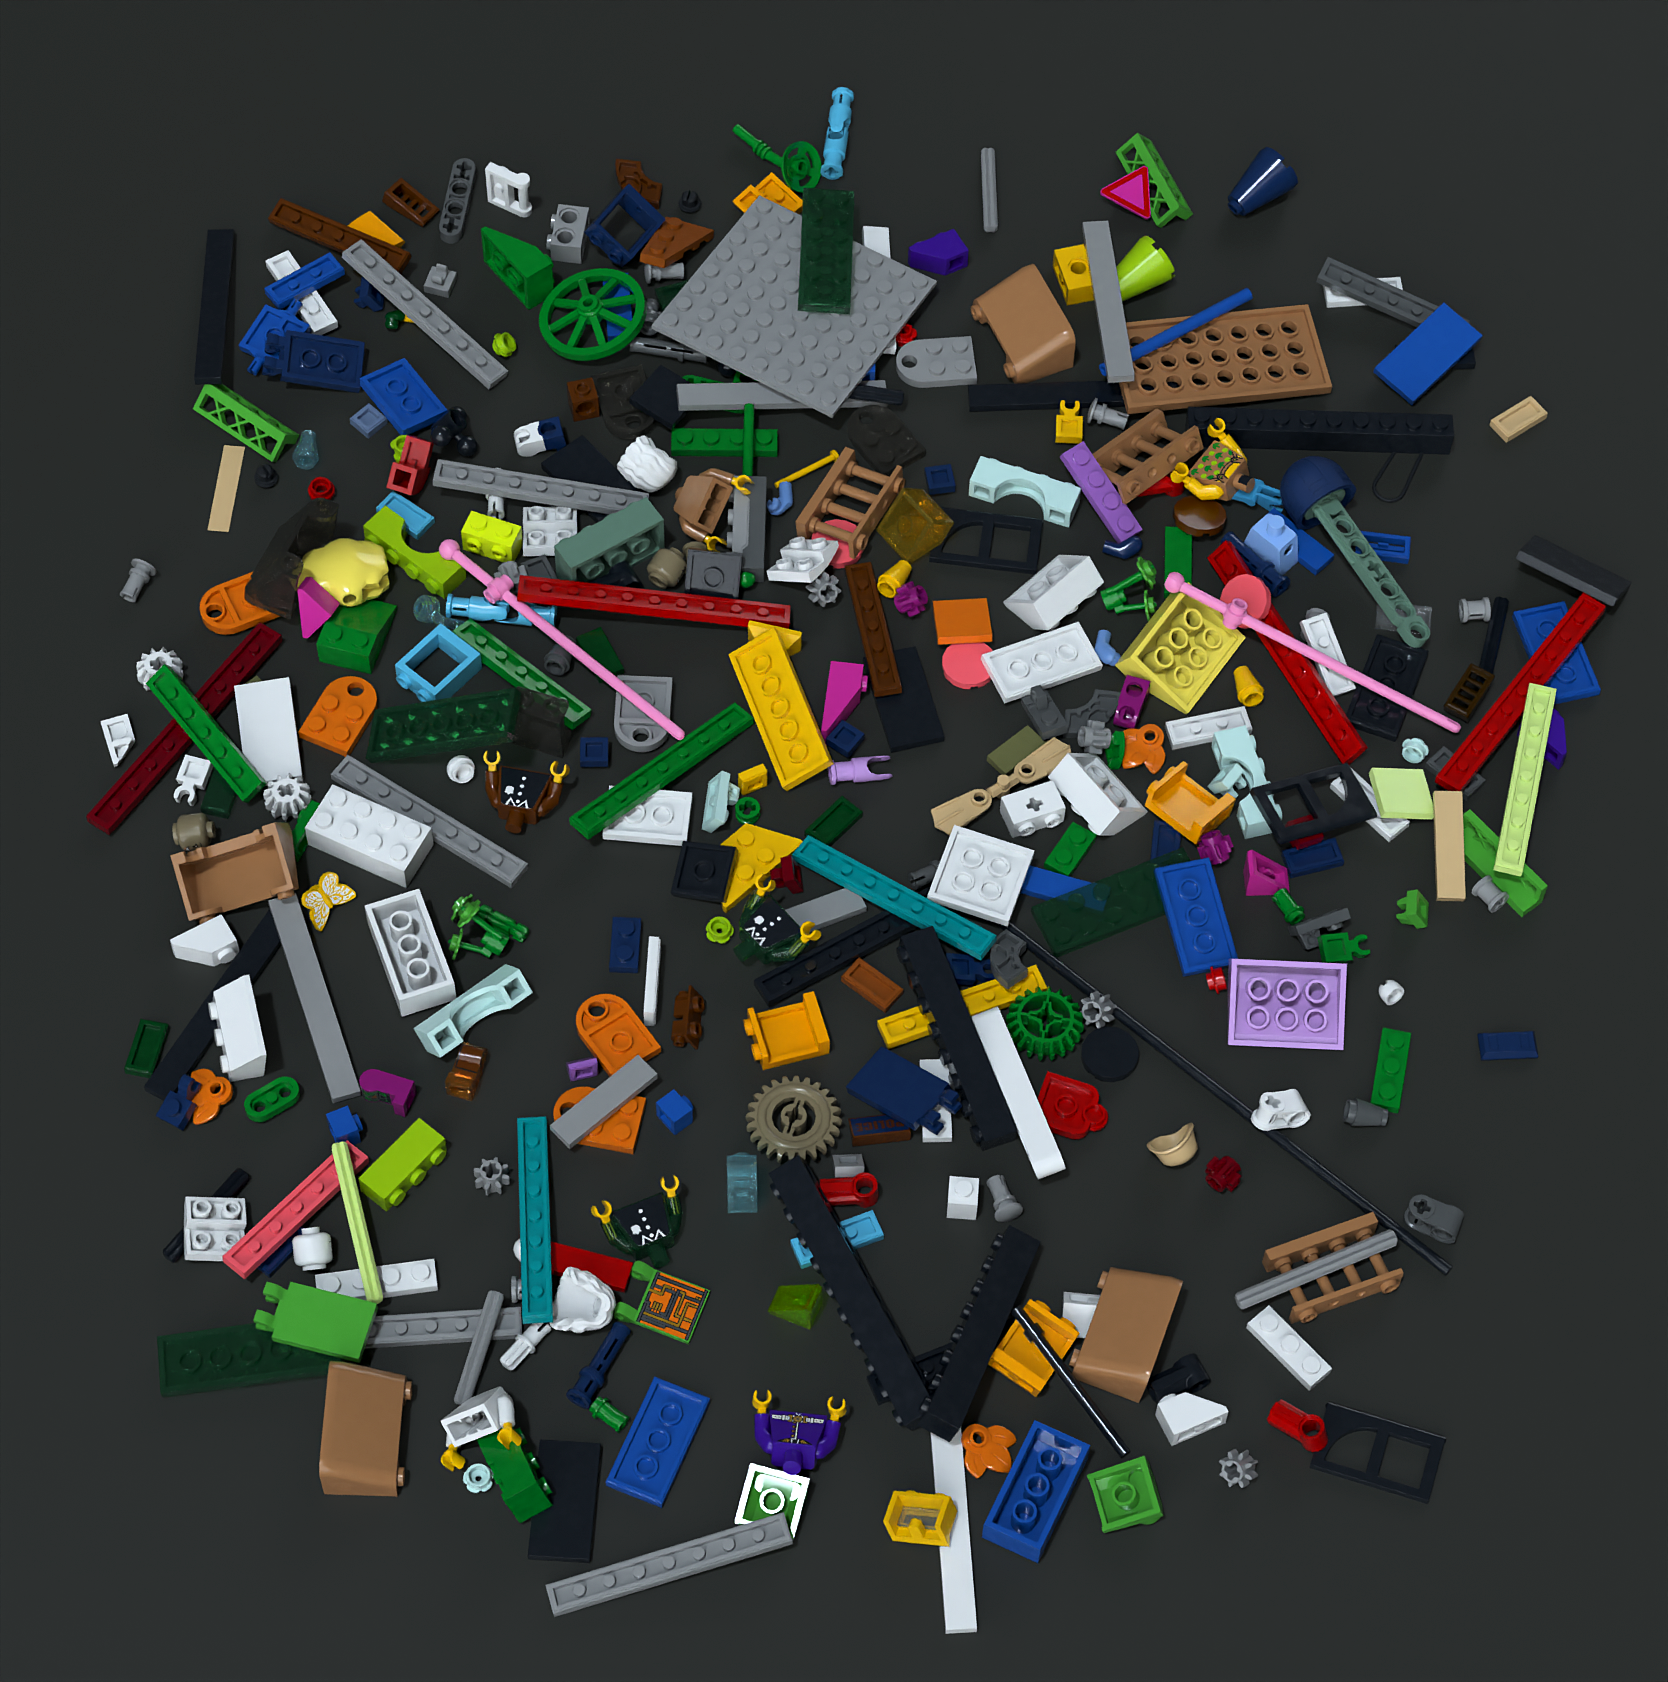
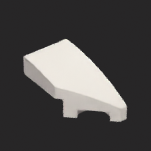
M128 714L100 721L114 767L121 763L135 743Z

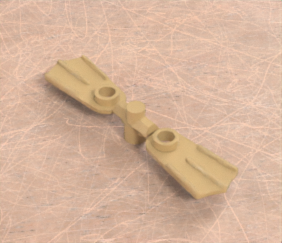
M1053 737L1019 762L1014 768V773L1009 776L1000 775L997 778V782L986 790L974 789L932 808L931 814L935 828L944 831L950 836L954 825L965 827L989 809L992 798L997 797L1001 799V797L1009 795L1010 788L1019 782L1030 784L1050 775L1066 754L1071 753L1070 745ZM1028 768L1032 772L1024 773L1022 770ZM980 796L983 797L984 800L978 802L974 798Z

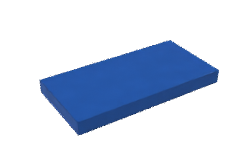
M1443 303L1374 368L1373 373L1408 403L1413 405L1482 339L1483 335L1448 305Z
M1565 601L1513 612V621L1529 659L1568 612ZM1582 642L1579 643L1546 685V687L1557 689L1554 705L1600 695L1601 688Z
M1209 857L1155 868L1154 875L1183 977L1211 971V966L1214 969L1222 967V969L1228 968L1229 959H1238Z
M654 1377L609 1473L606 1486L662 1508L710 1404V1398Z

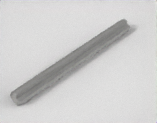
M1390 1229L1239 1291L1235 1294V1301L1240 1309L1255 1305L1397 1245V1236Z

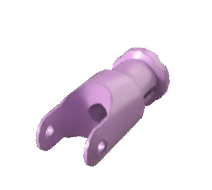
M890 756L851 758V761L845 762L833 761L834 764L828 767L830 785H835L839 781L853 780L854 783L889 779L893 777L892 774L877 775L871 773L867 765L872 762L889 760Z

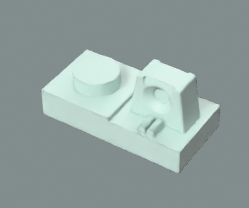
M721 771L708 783L702 830L710 833L725 824L729 815L727 805L733 806L739 799L740 788L729 782L730 774Z

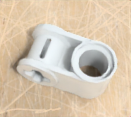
M1289 1089L1286 1091L1263 1093L1259 1099L1260 1105L1258 1109L1254 1110L1251 1115V1121L1254 1126L1263 1131L1289 1127L1296 1128L1304 1125L1310 1119L1311 1114L1298 1090Z

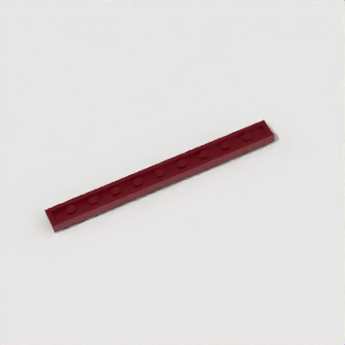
M259 622L194 696L213 719L235 695L234 686L245 684L282 642L281 634ZM174 718L87 814L86 818L90 824L110 835L190 746L193 740Z

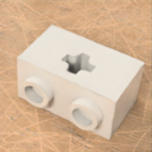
M1053 780L1001 797L1000 813L1012 838L1028 836L1036 830L1045 827H1056L1064 821L1066 807Z

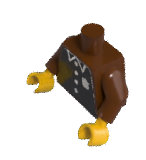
M488 750L484 753V761L488 764V769L485 770V791L491 806L498 809V817L507 820L505 825L507 831L520 833L523 823L537 824L540 817L546 816L559 804L564 785L562 778L566 777L570 772L568 764L564 765V771L561 774L557 772L558 761H554L551 764L550 771L552 774L500 765L498 770L497 764L501 761L500 752L497 751V760L493 763L489 762L487 758Z

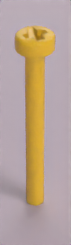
M832 450L829 456L775 482L774 485L778 489L781 482H792L832 461L836 462L839 455L836 450Z

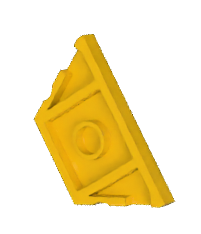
M745 823L720 844L738 849L727 902L722 903L723 911L727 913L756 889L755 880L760 874H766V879L769 878L770 870L781 867L780 858L788 855L792 856L803 841Z

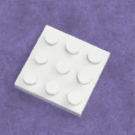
M954 825L927 898L939 905L1008 927L1035 850Z

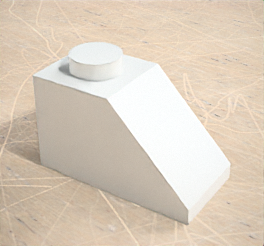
M222 915L170 939L173 954L176 958L215 967L221 963H228L239 953L237 940Z
M1184 1392L1177 1396L1169 1394L1163 1397L1157 1405L1155 1416L1168 1441L1173 1446L1225 1424L1228 1410L1226 1406Z

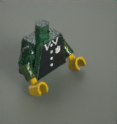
M760 874L756 878L755 885L758 890L752 892L739 920V938L742 942L734 947L733 950L737 958L742 962L752 955H755L763 964L792 961L809 945V940L816 941L821 937L819 930H814L810 934V930L815 926V923L806 921L800 927L771 895L765 896L766 892L773 891L776 887L774 880H770L767 887L763 886V881L767 877L766 874Z
M673 1175L674 1185L670 1188L665 1187L664 1177L660 1179L661 1187L667 1192L665 1197L663 1192H660L612 1211L609 1202L602 1200L605 1211L601 1215L598 1213L596 1206H592L591 1213L593 1216L601 1219L600 1225L611 1246L624 1254H631L636 1261L650 1257L654 1268L662 1267L670 1261L666 1250L674 1246V1237L680 1233L683 1217L680 1197L675 1191L679 1186V1180L675 1175Z

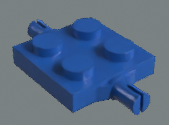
M293 299L287 310L275 309L265 304L238 345L241 351L254 357V360L247 368L249 373L257 375L264 363L265 356L279 359V352H264L267 333L285 337L286 330L303 333L311 332L310 325L295 316L303 305L299 300Z

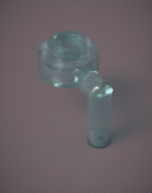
M421 595L414 603V615L420 622H434L437 625L441 623L446 628L453 630L465 622L444 617L440 614V603L436 597Z

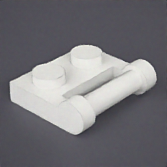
M490 162L485 168L488 202L520 217H529L532 214V205L529 202L528 187L530 186L529 175L526 173L516 174L504 166H498ZM514 187L518 188L519 202L515 200Z

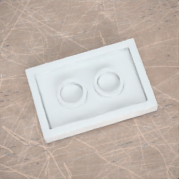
M668 790L657 791L603 829V839L682 846V842L688 839L693 793Z

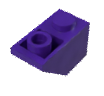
M951 229L910 246L908 249V264L912 268L946 276L968 266L969 250L957 232Z

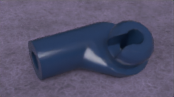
M1131 536L1119 544L1106 540L1102 553L1121 559H1128L1141 550L1142 539L1138 536Z

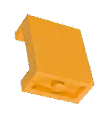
M1183 761L1177 767H1170L1160 781L1155 780L1150 784L1146 791L1148 797L1145 807L1197 845L1201 841L1203 834L1213 831L1230 817L1236 799L1228 792L1220 799H1217L1186 775L1185 772L1188 764Z
M814 991L804 993L803 1002L756 1014L753 1007L747 1008V1019L743 1020L747 1036L752 1035L754 1044H751L752 1054L755 1061L760 1060L762 1070L829 1054L830 1039Z
M1029 1299L1023 1309L1034 1324L1038 1323L1045 1332L1043 1336L1059 1357L1063 1359L1079 1335V1332L1075 1330L1076 1326L1068 1319L1063 1317L1059 1319L1050 1313L1051 1309L1045 1303L1039 1300L1034 1302ZM1015 1320L994 1350L988 1365L1037 1397L1054 1372V1369L1034 1342L1030 1343L1023 1334L1025 1330Z

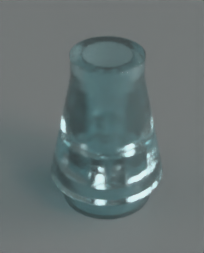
M304 430L301 433L298 444L292 454L295 465L301 469H311L319 461L316 442L317 435L314 431Z

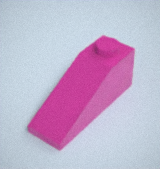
M831 661L821 728L825 744L828 735L842 720L846 721L860 703L861 691L867 692L868 676L863 675L864 664Z

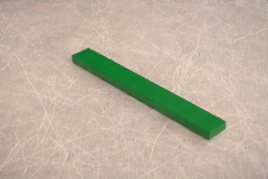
M734 702L569 817L570 825L589 840L753 725L754 718Z

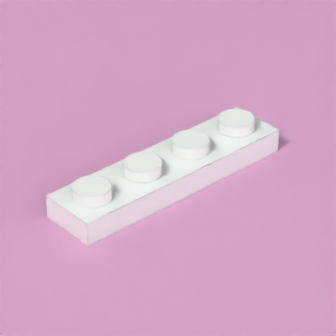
M289 250L266 260V267L276 281L300 269V266ZM317 291L299 299L303 305L299 309L298 314L305 323L310 325L312 334L323 335L338 328L336 318Z
M434 1259L376 1266L383 1298L438 1291ZM359 1269L315 1275L316 1288L366 1300Z

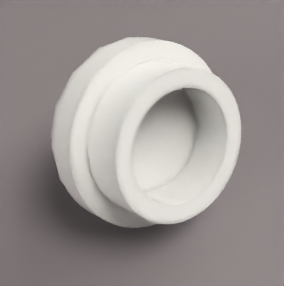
M465 755L453 757L447 765V774L455 782L466 783L474 775V763Z

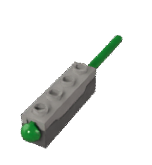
M750 403L744 405L742 475L748 476L754 484L746 482L742 488H746L751 492L748 495L741 493L735 485L731 486L733 490L729 496V502H734L733 509H728V525H733V532H727V548H732V552L743 553L740 587L749 588L754 582H764L767 476H753L754 405Z

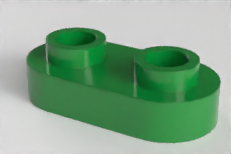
M279 1077L249 1094L244 1102L247 1117L254 1122H264L295 1105L300 1098L298 1083L291 1077ZM284 1092L290 1093L288 1097H281V1094ZM258 1107H264V1108H265V1109H264L263 1111H261V1112L255 1111L256 1108H258Z

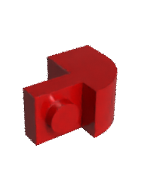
M406 435L400 461L393 462L386 488L408 495L418 494L422 490L431 469L428 465L434 443L415 436Z

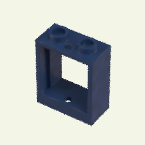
M627 184L594 219L584 233L594 245L599 246L608 255V258L613 263L622 268L637 254L666 219L630 184ZM618 204L645 230L628 251L600 225Z

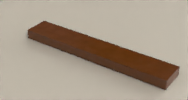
M280 198L268 217L271 224L340 253H343V251L362 239L400 274H402L412 258L410 252L282 198Z
M871 562L845 565V576L874 696L880 697L902 693L899 673Z

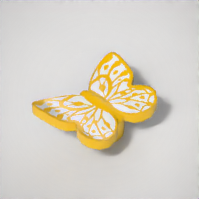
M333 872L323 873L319 879V885L312 886L303 893L301 898L303 906L310 909V919L318 931L323 930L333 905L346 903L356 897L355 891L349 886L338 883V875Z

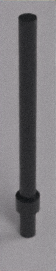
M1021 1305L1013 1309L1011 1313L1025 1330L1023 1332L1030 1343L1034 1342L1120 1458L1128 1454L1130 1449L1043 1336L1045 1332L1038 1323L1034 1324Z

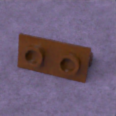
M689 985L688 992L680 991L675 997L673 1016L675 1018H683V1020L673 1021L671 1040L676 1047H683L685 1043L689 1042L696 1050L698 1049L699 1038L702 1036L701 1014L705 1009L703 997L692 985Z

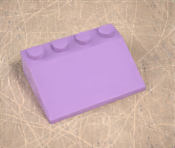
M1229 959L1228 1045L1343 1050L1347 964Z

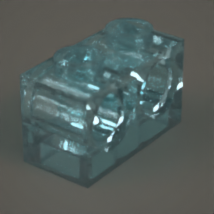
M740 1152L727 1156L728 1213L757 1212L756 1155Z

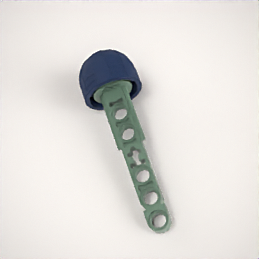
M1308 456L1299 459L1287 469L1281 481L1280 497L1285 510L1299 529H1310L1322 524L1390 622L1398 627L1396 630L1402 639L1411 647H1422L1430 636L1429 627L1420 615L1417 616L1415 607L1344 509L1356 493L1355 485L1341 466L1331 459L1318 456ZM1336 525L1344 526L1348 533L1340 532ZM1351 546L1359 547L1363 554L1355 553ZM1384 587L1389 589L1392 593V596L1385 595L1381 591V588ZM1396 609H1402L1407 614V617L1400 616ZM1411 630L1418 631L1422 638L1414 637Z

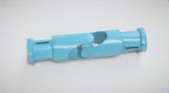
M838 87L832 91L833 105L830 107L828 118L830 127H828L823 151L825 161L824 165L821 166L822 176L831 180H836L843 176L842 161H844L846 156L848 128L852 114L850 104L854 100L853 91L846 87Z
M448 594L446 618L462 616L475 621L494 619V621L499 623L533 625L532 622L519 612L518 617L507 618L510 608L509 604L504 600H498L495 604H492L485 597L471 596L470 598L454 597L453 594ZM524 602L551 625L556 626L557 606H542Z

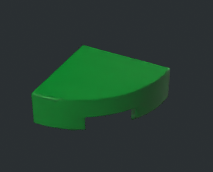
M1115 731L1111 736L1110 746L1105 749L1109 769L1118 770L1122 764L1125 752V736L1123 731Z

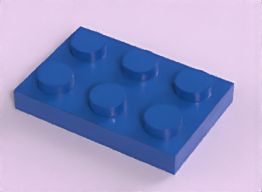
M405 358L360 378V386L400 435H409L429 426L448 411Z

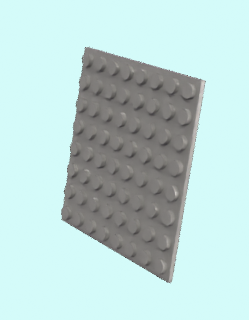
M759 195L655 320L651 329L833 418L933 290L937 281Z

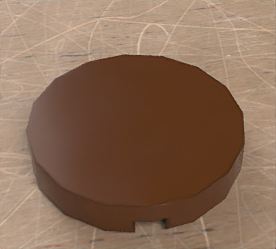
M1195 495L1183 497L1177 501L1172 514L1175 524L1179 529L1197 537H1203V534L1210 533L1209 536L1218 534L1223 530L1227 518L1226 510L1220 503L1215 500H1200Z

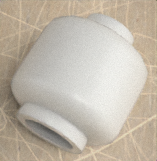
M319 1227L301 1229L302 1235H297L292 1240L295 1264L302 1266L303 1271L326 1268V1263L331 1262L333 1259L331 1236L326 1232L320 1233Z

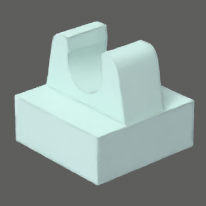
M1238 763L1223 767L1207 787L1214 794L1221 793L1224 796L1228 792L1236 798L1238 794L1234 791L1233 785L1238 789L1245 788L1247 785L1241 775L1244 770Z

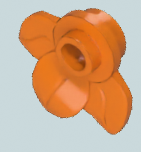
M1146 724L1140 729L1129 728L1124 730L1125 752L1122 761L1123 769L1135 768L1144 763L1153 775L1159 772L1166 758L1162 748L1164 742L1162 729L1155 724ZM1148 733H1153L1155 738L1148 741L1145 739V736Z
M198 1069L191 1073V1078L201 1083L199 1091L192 1099V1102L197 1105L193 1112V1123L195 1125L206 1123L216 1117L220 1105L228 1103L233 1095L231 1082L224 1077H216L209 1069ZM221 1086L220 1091L214 1094L215 1090Z
M972 1424L965 1428L961 1435V1442L966 1450L964 1464L969 1473L976 1479L983 1475L986 1468L998 1473H1008L1011 1469L1012 1461L1007 1448L1017 1441L1015 1435L1010 1430L999 1425L986 1428L980 1424ZM973 1434H978L981 1437L982 1441L980 1444L973 1440Z

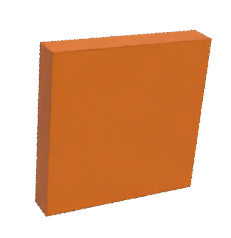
M987 598L933 601L938 645L992 642Z

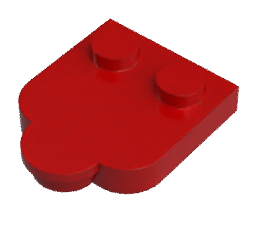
M1047 1071L1038 1096V1102L1052 1133L1070 1139H1081L1089 1131H1099L1106 1126L1108 1113L1102 1105L1098 1104L1099 1093L1094 1086Z

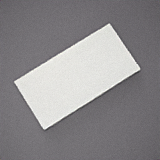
M1079 622L982 654L981 661L1004 704L1030 695L1031 687L1041 685L1042 689L1045 690L1100 671L1103 666Z
M289 677L234 686L243 755L267 784L268 781L277 782V775L283 779L289 773L293 776V779L299 776L303 779Z

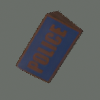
M886 1114L848 1119L852 1147L910 1140V1128Z

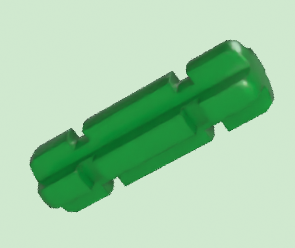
M482 905L477 912V915L487 923L489 922L493 928L508 936L512 934V938L519 942H523L529 934L527 926L521 923L516 924V920L499 911L493 912V908L488 905Z

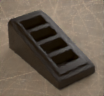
M1471 663L1444 704V711L1469 723L1493 682L1495 675ZM1472 673H1475L1486 680L1484 683H1481L1470 676ZM1469 682L1474 686L1480 688L1479 691L1476 692L1475 690L1465 686L1466 683ZM1464 691L1472 695L1474 699L1470 700L1460 693ZM1458 699L1459 701L1469 705L1468 708L1465 709L1464 707L1456 704V700Z

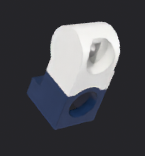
M559 416L530 423L514 431L517 452L524 457H530L538 452L555 448L558 452L566 446Z

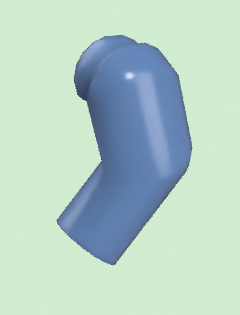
M787 481L779 484V497L773 498V502L769 499L766 503L770 514L775 516L781 515L793 505L792 484Z
M1099 630L1094 650L1104 664L1114 667L1121 656L1109 645L1111 633L1107 630Z

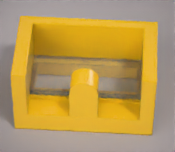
M912 1490L906 1492L893 1491L883 1523L892 1541L949 1547L950 1532L957 1509L951 1496L942 1493L924 1494Z

